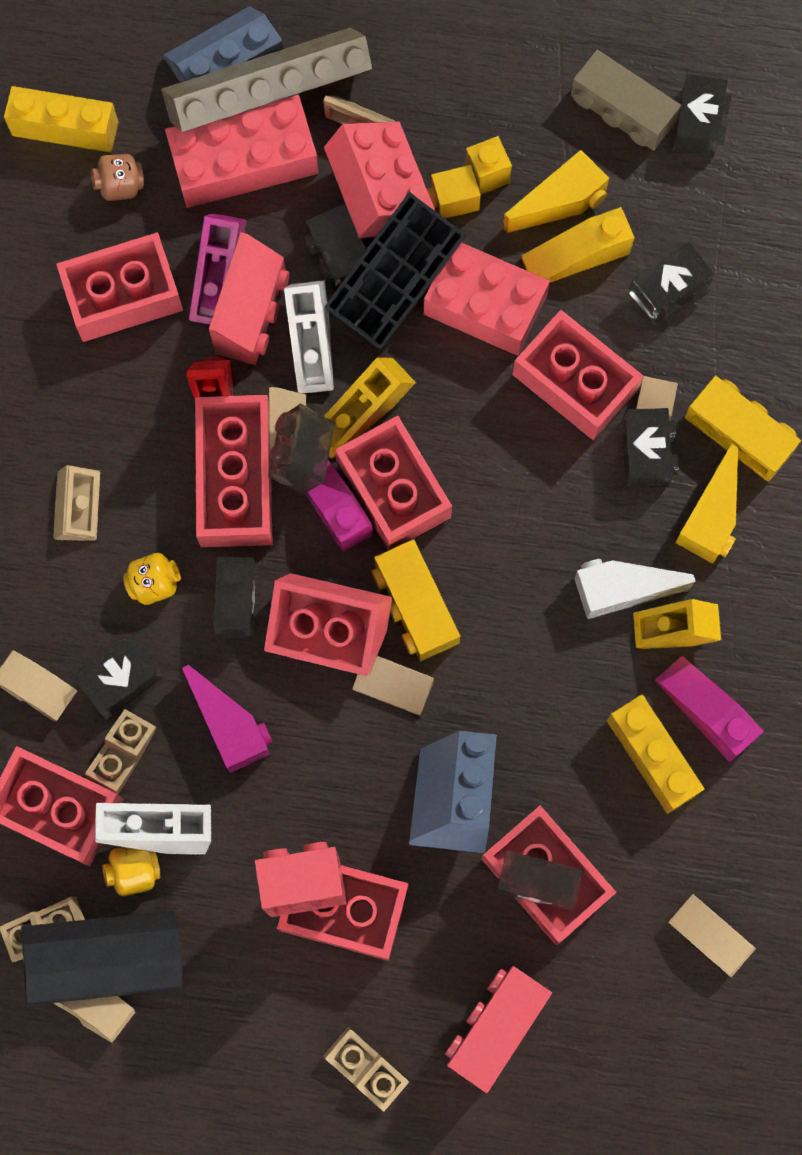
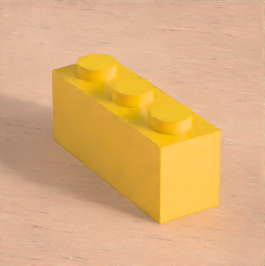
M15 86L11 87L4 114L12 136L112 153L119 123L114 105L111 102Z
M716 375L689 406L685 415L686 420L727 451L731 444L737 446L738 459L767 482H770L801 442L796 437V432L789 425L776 422L768 415V411L756 401L750 402L740 394L735 384L726 379L721 380Z
M413 539L375 556L376 568L371 570L372 576L379 590L386 588L388 595L392 597L390 614L394 622L401 620L406 633L401 636L409 654L416 653L421 662L460 644L461 636L415 540Z
M643 694L611 713L607 719L609 726L667 814L693 799L704 790V787Z

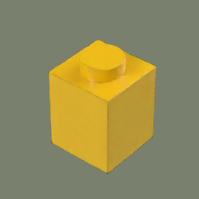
M499 136L466 148L465 166L472 165L480 195L510 184L512 164Z
M472 165L431 174V188H428L427 191L438 214L446 219L479 211L481 195Z

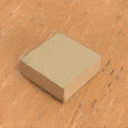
M643 376L635 413L670 420L678 383Z

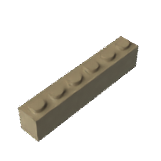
M350 27L162 88L161 90L170 122L180 131L184 132L371 70L372 64L366 36Z

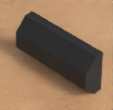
M408 192L324 307L382 350L467 235L411 192Z
M175 911L21 926L27 1006L182 988V953Z

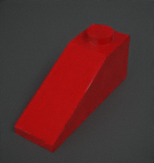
M210 356L204 358L203 361H194L188 368L187 379L194 401L195 397L233 396V370L230 360H224V358L218 356Z

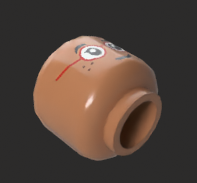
M130 154L101 156L97 168L91 169L93 189H100L102 197L107 201L134 199L138 190L143 189L144 178L141 162H135V159Z

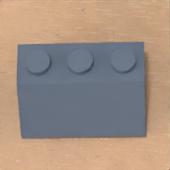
M249 6L165 53L163 56L181 83L282 50L283 42L265 14Z
M458 731L420 749L409 845L485 853L490 822L497 735Z

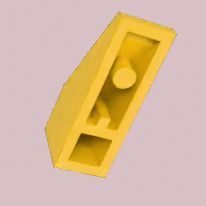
M580 150L504 214L503 229L510 233L577 216L589 207L595 209L608 195L606 191L609 177Z
M622 207L581 222L521 255V260L526 271L553 282L629 255L635 237Z
M377 357L308 434L331 459H334L336 457L335 449L366 432L388 413L416 382L393 358Z
M733 444L729 447L675 542L712 564L719 554L726 557L736 538L730 535L736 525L738 447Z

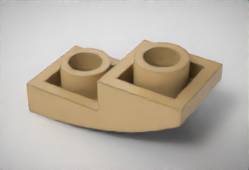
M14 650L11 651L0 667V687L19 701H25L53 722L58 720L77 692L72 686Z
M124 709L105 737L104 746L86 771L85 779L119 794L156 731V726Z
M694 894L690 896L668 922L730 977L737 972L756 949Z
M71 896L43 910L31 912L0 926V931L11 961L17 962L23 959L21 926L85 920L77 897Z
M118 996L54 1003L79 1018L83 1026L113 1043L135 1013V1010Z
M349 1027L346 1028L323 1055L331 1065L351 1081L355 1087L383 1112L409 1083L404 1076Z

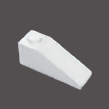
M325 280L290 284L284 288L298 393L333 390L329 310L324 307L327 304Z
M601 559L582 564L581 569L577 570L574 578L587 619L691 590L696 582L693 574L613 560L602 563Z
M96 803L95 842L165 854H206L211 843V805Z

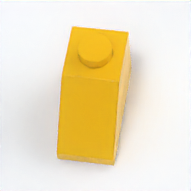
M689 599L633 613L635 643L638 649L692 647L721 640L718 604Z

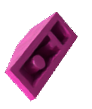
M214 213L204 216L189 321L211 324L240 232H245V219Z
M316 446L308 451L307 460H303V464L290 470L340 551L344 553L373 536L372 523L354 494L321 449Z
M683 656L654 680L728 762H731L764 732L735 700Z
M191 666L183 667V672L229 773L269 756L270 753L266 745L273 742L264 722L257 725L250 713Z

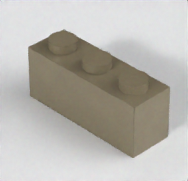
M598 49L573 79L570 96L574 98L579 106L585 109L590 108L599 114L609 126L620 128L629 134L636 144L647 146L653 151L678 119L681 104Z

